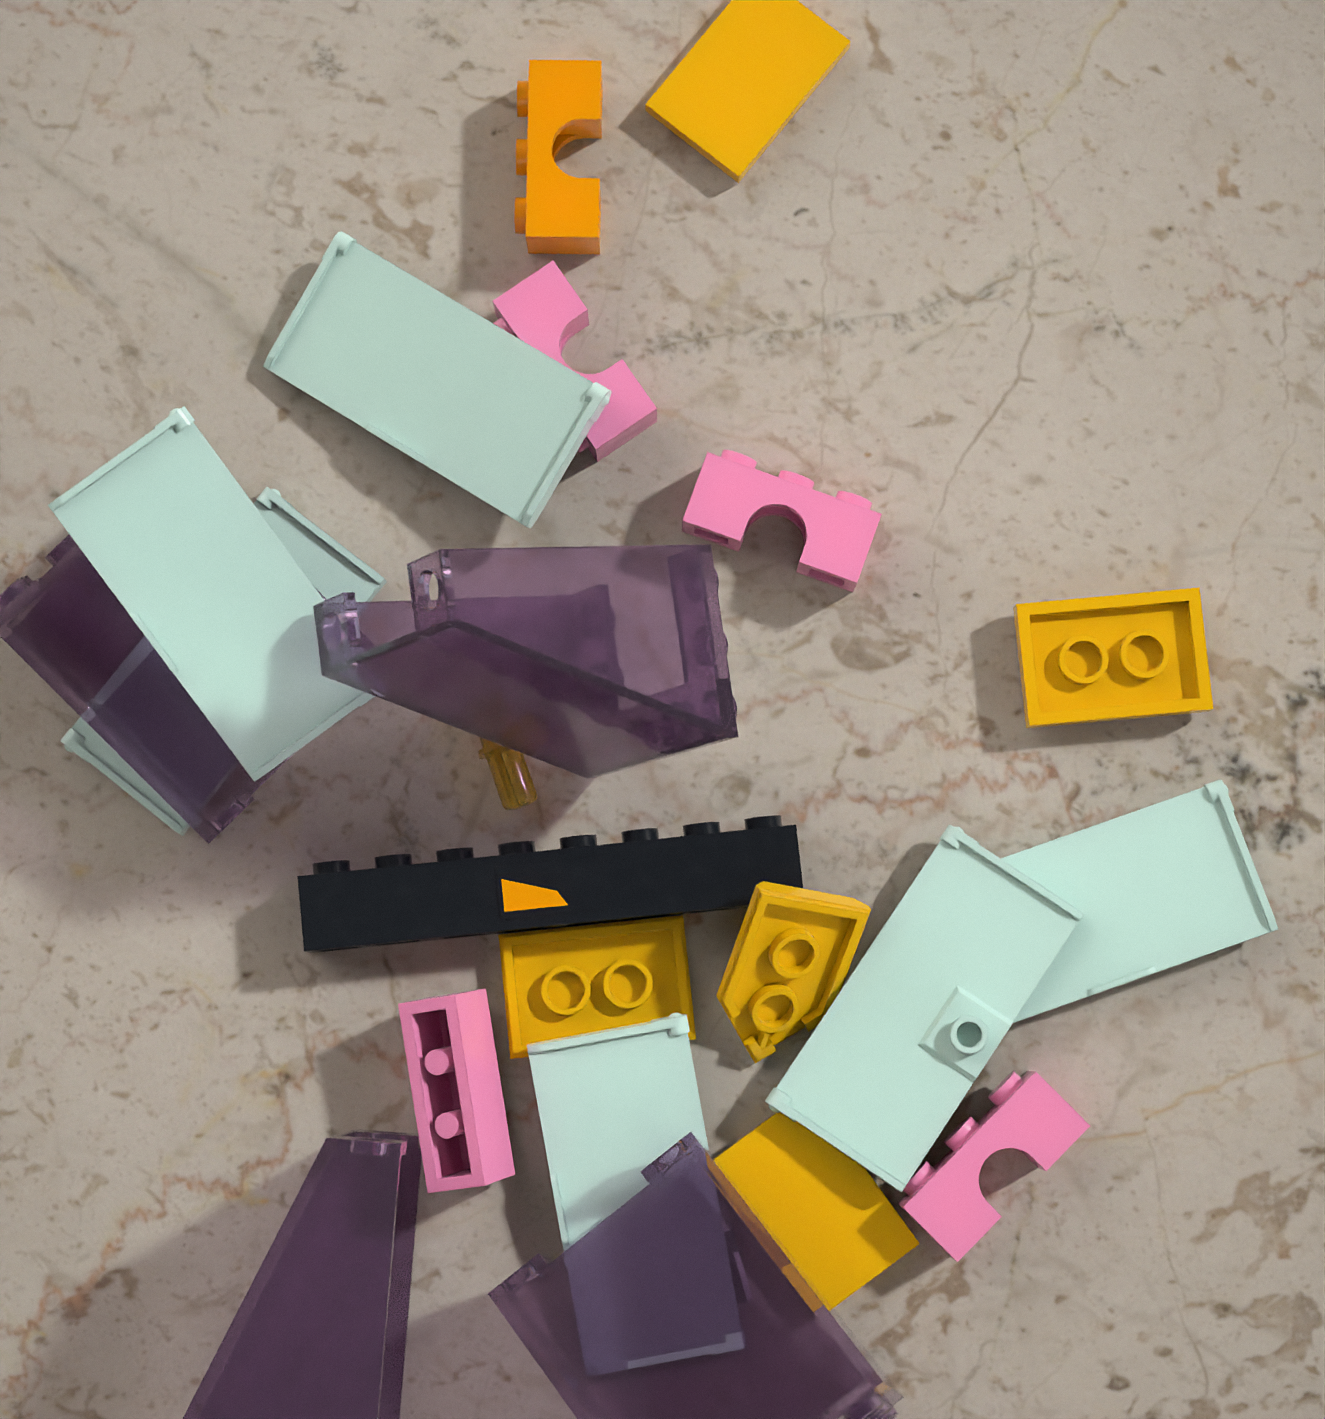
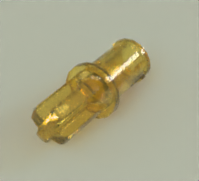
M501 686L491 687L489 694L486 689L468 695L464 701L469 708L482 749L478 751L479 759L487 760L502 807L505 810H517L529 806L537 800V793L521 749L526 741L523 736H517L503 696V689Z

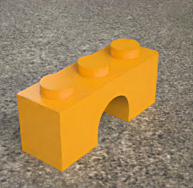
M529 60L528 81H517V117H528L527 139H516V175L527 176L526 197H515L514 223L515 234H526L528 254H600V178H577L570 176L556 165L555 158L560 149L570 141L582 138L602 139V60Z

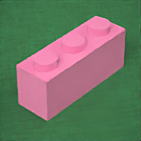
M486 988L399 1003L398 1008L427 1193L486 1186L515 1175Z

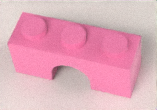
M551 261L493 300L495 314L498 318L493 324L573 370L563 360L562 351L572 336L589 325L588 309L555 262ZM623 359L596 374H583L573 370L591 382H597L612 391L609 403L605 406L597 422H594L578 449L579 453L588 448L598 462L657 422L656 406Z
M723 450L721 457L707 452L682 520V532L739 552L748 528L756 520L771 515L785 517L798 527L803 537L804 548L796 572L850 592L854 591L882 515L870 510L872 503L869 500L846 491H838L836 497L813 490L814 482L794 472L781 470L778 477L755 469L757 465L755 460L738 452Z
M1013 1071L1002 1080L988 1096L995 1105L978 1122L969 1116L960 1123L944 1141L951 1150L934 1167L927 1161H924L917 1168L903 1190L907 1195L898 1203L900 1207L956 1262L1002 1217L985 1200L980 1190L979 1173L985 1160L998 1150L1015 1148L1022 1152L1037 1168L1047 1171L1090 1127L1036 1071H1027L1022 1077Z

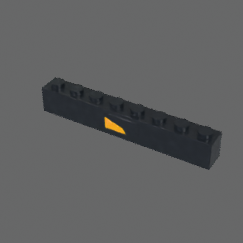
M781 815L744 819L745 830L721 832L720 822H703L683 825L684 836L659 839L658 828L623 831L621 832L622 843L597 845L596 835H577L560 838V849L536 851L535 841H520L499 844V855L474 858L473 848L464 847L436 851L437 862L412 864L411 854L375 857V868L352 871L350 869V860L312 864L313 875L297 876L304 951L319 953L748 908L756 884L763 881L803 888L796 825L782 826Z

